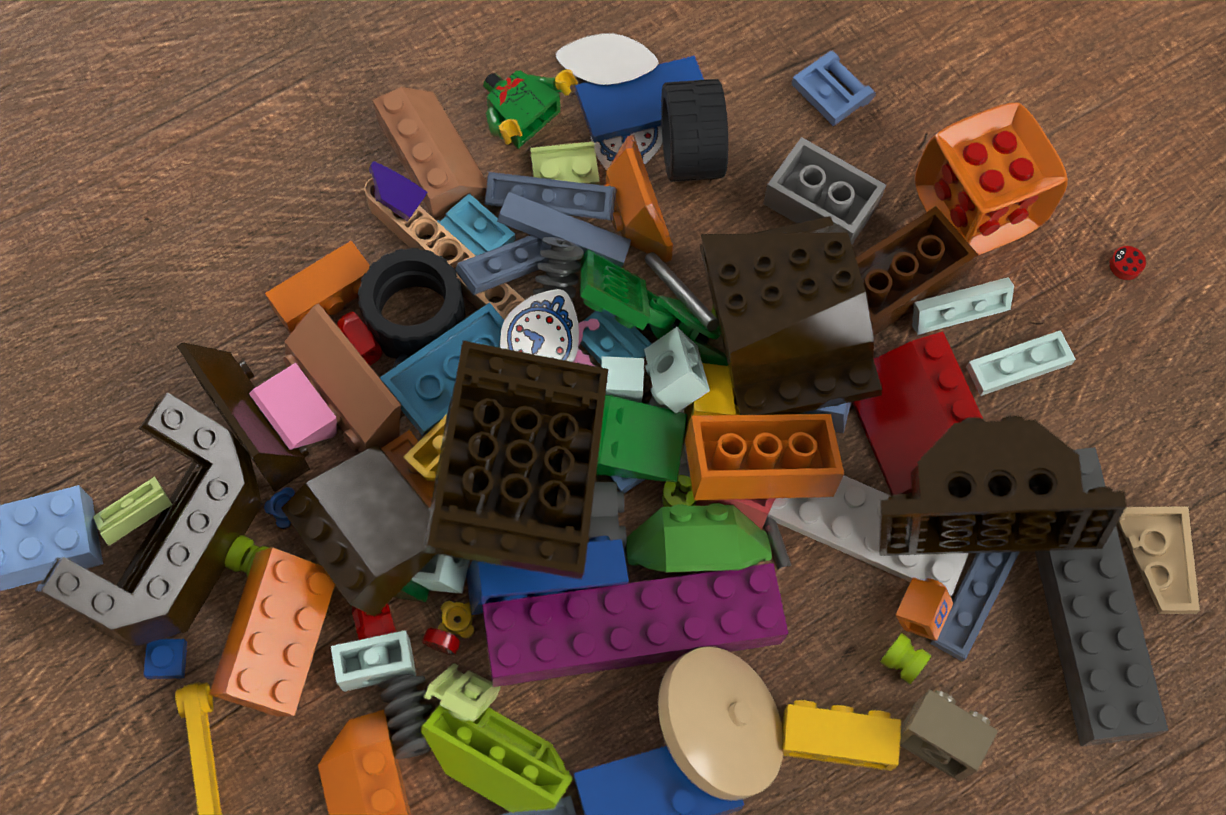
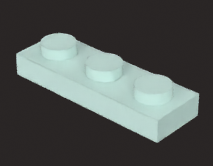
M1009 277L914 302L912 326L917 335L1011 310L1014 285Z
M1060 330L969 361L966 368L980 396L1072 365L1076 359Z

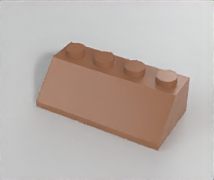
M400 87L372 100L377 122L410 179L428 192L423 201L434 219L446 214L467 194H471L475 199L486 195V179L434 92Z
M318 303L313 306L285 340L286 356L283 357L287 368L294 363L299 366L336 416L337 424L344 431V439L352 450L358 449L361 453L374 445L382 448L400 436L401 404Z

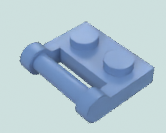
M830 51L795 75L792 85L834 126L859 107L870 103L875 97L876 92L869 86L865 87L839 62L840 57L834 51ZM827 71H831L844 85H846V86L854 93V95L852 96V95H851L831 74H829Z

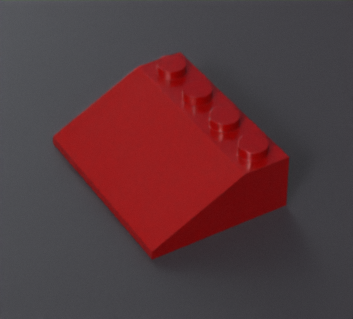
M944 331L912 340L874 358L882 387V396L852 402L891 495L912 492L911 472L925 453L954 423H961L962 420L967 418H983Z

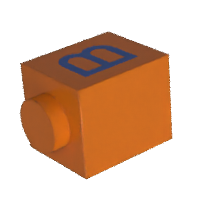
M913 577L898 608L896 617L903 630L937 641L953 606V601L946 586L941 582L930 578L923 581Z

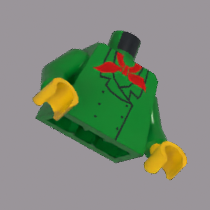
M570 69L559 72L556 77L549 78L532 74L527 75L520 70L515 71L506 80H503L496 73L488 75L483 83V88L489 92L487 96L488 109L485 115L490 134L504 139L507 145L512 142L519 149L560 113L559 93L562 92L563 95L568 96L571 93L569 86L578 84L573 72Z

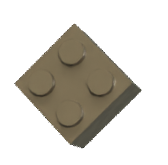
M928 690L913 704L901 726L900 746L960 782L978 771L998 730L990 726V720L984 715L975 711H969L968 713L955 705L956 700L947 693L939 690L935 692Z

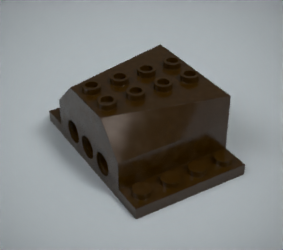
M831 216L751 234H701L702 244H700V252L715 315L719 321L718 327L721 333V340L739 415L798 414L882 396V387L873 360L874 337L866 291L849 234L840 224L834 225Z
M462 341L455 383L446 416L424 540L425 552L582 579L585 573L609 369Z
M1007 416L1000 421L985 422L983 418H967L962 420L961 423H954L918 461V465L911 472L912 499L910 495L896 494L889 496L888 500L880 501L879 556L1103 549L1127 507L1125 491L1113 492L1111 487H1095L1089 489L1088 493H1083L1079 454L1035 419L1024 420L1022 416Z

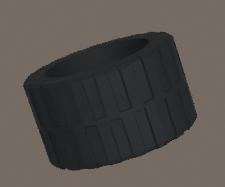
M718 79L665 82L661 95V126L664 161L668 179L671 182L724 178L728 168L729 143L726 101L721 82Z
M411 248L398 249L390 254L387 253L381 256L378 261L373 262L361 279L362 283L358 289V304L364 324L373 334L384 354L390 358L397 359L401 353L412 356L462 322L466 316L460 279L457 278L455 269L447 263L446 259L442 256L439 257L432 251ZM426 287L436 291L444 298L443 306L439 312L430 320L418 325H398L388 321L381 314L388 299L405 288Z

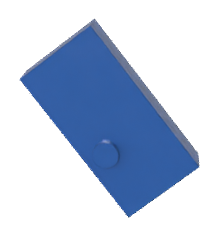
M668 746L574 773V781L584 815H728L740 811L744 806L743 799L735 801L720 799L696 786L675 762Z

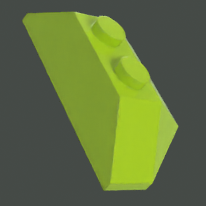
M439 705L422 727L421 732L446 775L509 812L555 809L573 779L569 771H566L563 761L552 743L489 707L473 722L471 720L458 719L450 714L449 709Z

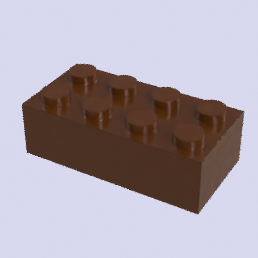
M936 206L856 257L866 291L873 336L913 311L914 302L934 297L969 274L978 257V253Z

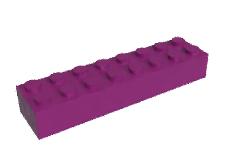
M774 563L750 566L741 570H720L483 604V621L492 687L672 661L701 647H716L733 652L780 645L788 635Z

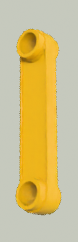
M208 682L184 685L183 688L176 689L175 696L179 715L181 718H186L198 815H222L208 712H212L214 709L213 696L209 695L211 688Z

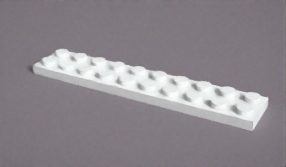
M652 395L648 405L670 409L666 404L660 405ZM684 436L679 475L690 477ZM843 476L834 497L776 498L768 514V517L774 519L780 525L906 581L911 582L913 577L923 581L927 578L937 580L946 586L950 597L954 592L968 553L879 556L880 501L888 500L890 495L847 476Z

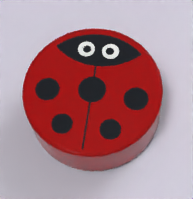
M1123 246L1118 248L1112 255L1109 266L1116 277L1123 280H1133L1144 270L1146 259L1139 249L1132 246Z
M436 628L426 629L422 639V643L448 655H456L461 643L456 636Z

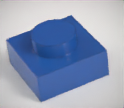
M160 639L147 643L144 677L147 679L185 678L188 642L185 639Z

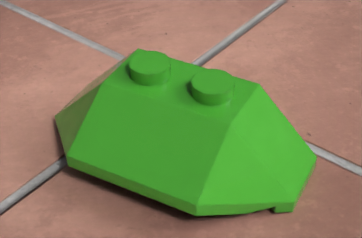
M713 503L708 506L678 504L672 507H661L626 537L627 561L629 565H642L648 569L663 572L741 570L756 565L760 561L772 559L767 533L761 530L734 505Z

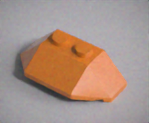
M628 136L607 169L606 184L603 185L616 187L612 219L616 232L621 231L622 237L630 239L631 246L647 254L654 252L664 262L672 261L673 243L635 136Z
M384 710L348 720L319 762L318 768L329 815H411L399 762L395 758V746L391 742L392 733L387 726L389 722L388 717L385 715Z

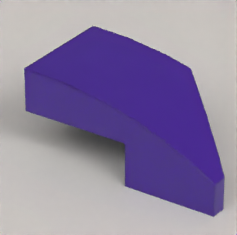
M373 161L369 171L373 177L376 201H380V203L408 221L428 192L399 173Z

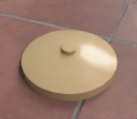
M701 647L676 659L663 676L658 698V712L662 733L675 762L696 786L720 799L742 800L765 790L776 778L783 759L782 723L776 704L765 683L745 661L721 648Z

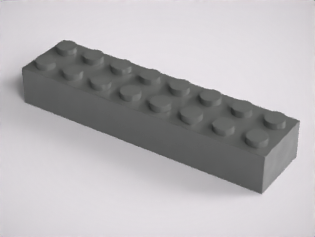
M1096 447L1075 449L1074 451L1080 456L1083 493H1088L1089 489L1095 487H1106ZM1116 526L1103 549L1035 551L1080 747L1153 738L1168 731Z

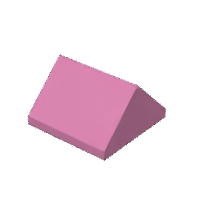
M296 363L257 386L249 393L290 450L333 438L337 433L336 416Z

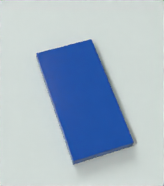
M695 56L658 64L652 71L626 82L609 85L591 82L575 85V92L591 138L595 143L661 126L663 84L665 82L704 80Z

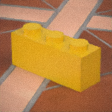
M796 700L794 705L788 704L784 710L782 726L783 756L892 771L899 764L901 720L891 718L889 712L872 710L868 711V715L853 713L854 709L852 707L833 705L831 710L816 708L817 704L815 702Z

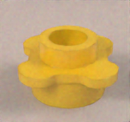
M444 602L441 606L442 623L439 624L438 629L450 634L461 635L465 639L471 637L474 633L472 620L475 615H471L470 603ZM457 616L461 618V621L458 623L454 621V618Z

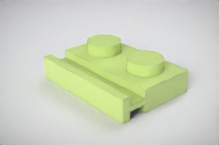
M594 141L530 148L534 177L600 185Z
M154 476L94 515L93 519L98 530L101 532L100 535L110 546L170 507L172 503Z
M453 663L429 684L425 698L430 700L435 696L441 699L440 705L449 709L452 716L474 722L496 699L501 686L492 687L491 681L469 670L463 674L457 671L459 665Z

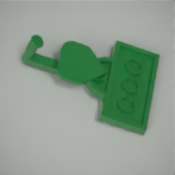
M589 249L586 251L581 260L580 297L584 298L583 302L588 307L598 312H602L604 309L616 315L614 317L615 320L627 328L632 329L636 326L644 330L647 323H649L657 339L673 330L674 327L672 325L676 318H678L680 322L677 327L698 346L702 363L728 366L725 353L696 338L700 332L709 338L717 340L721 335L719 327L714 331H709L681 300L657 296L647 290L646 280Z

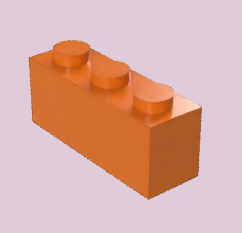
M349 241L267 291L265 295L271 308L291 334L311 308L318 303L328 315H334L340 312L345 304L357 298L358 289L362 283L361 279L364 273H367L370 265L354 243Z

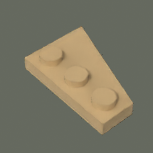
M1126 507L1118 521V525L1158 613L1197 614L1200 611L1188 507Z

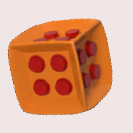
M1019 102L1002 104L959 120L939 131L927 143L915 173L917 193L926 212L936 206L978 255L1014 242L1043 225L1057 208L1068 184L1067 173L1058 153L1034 116Z

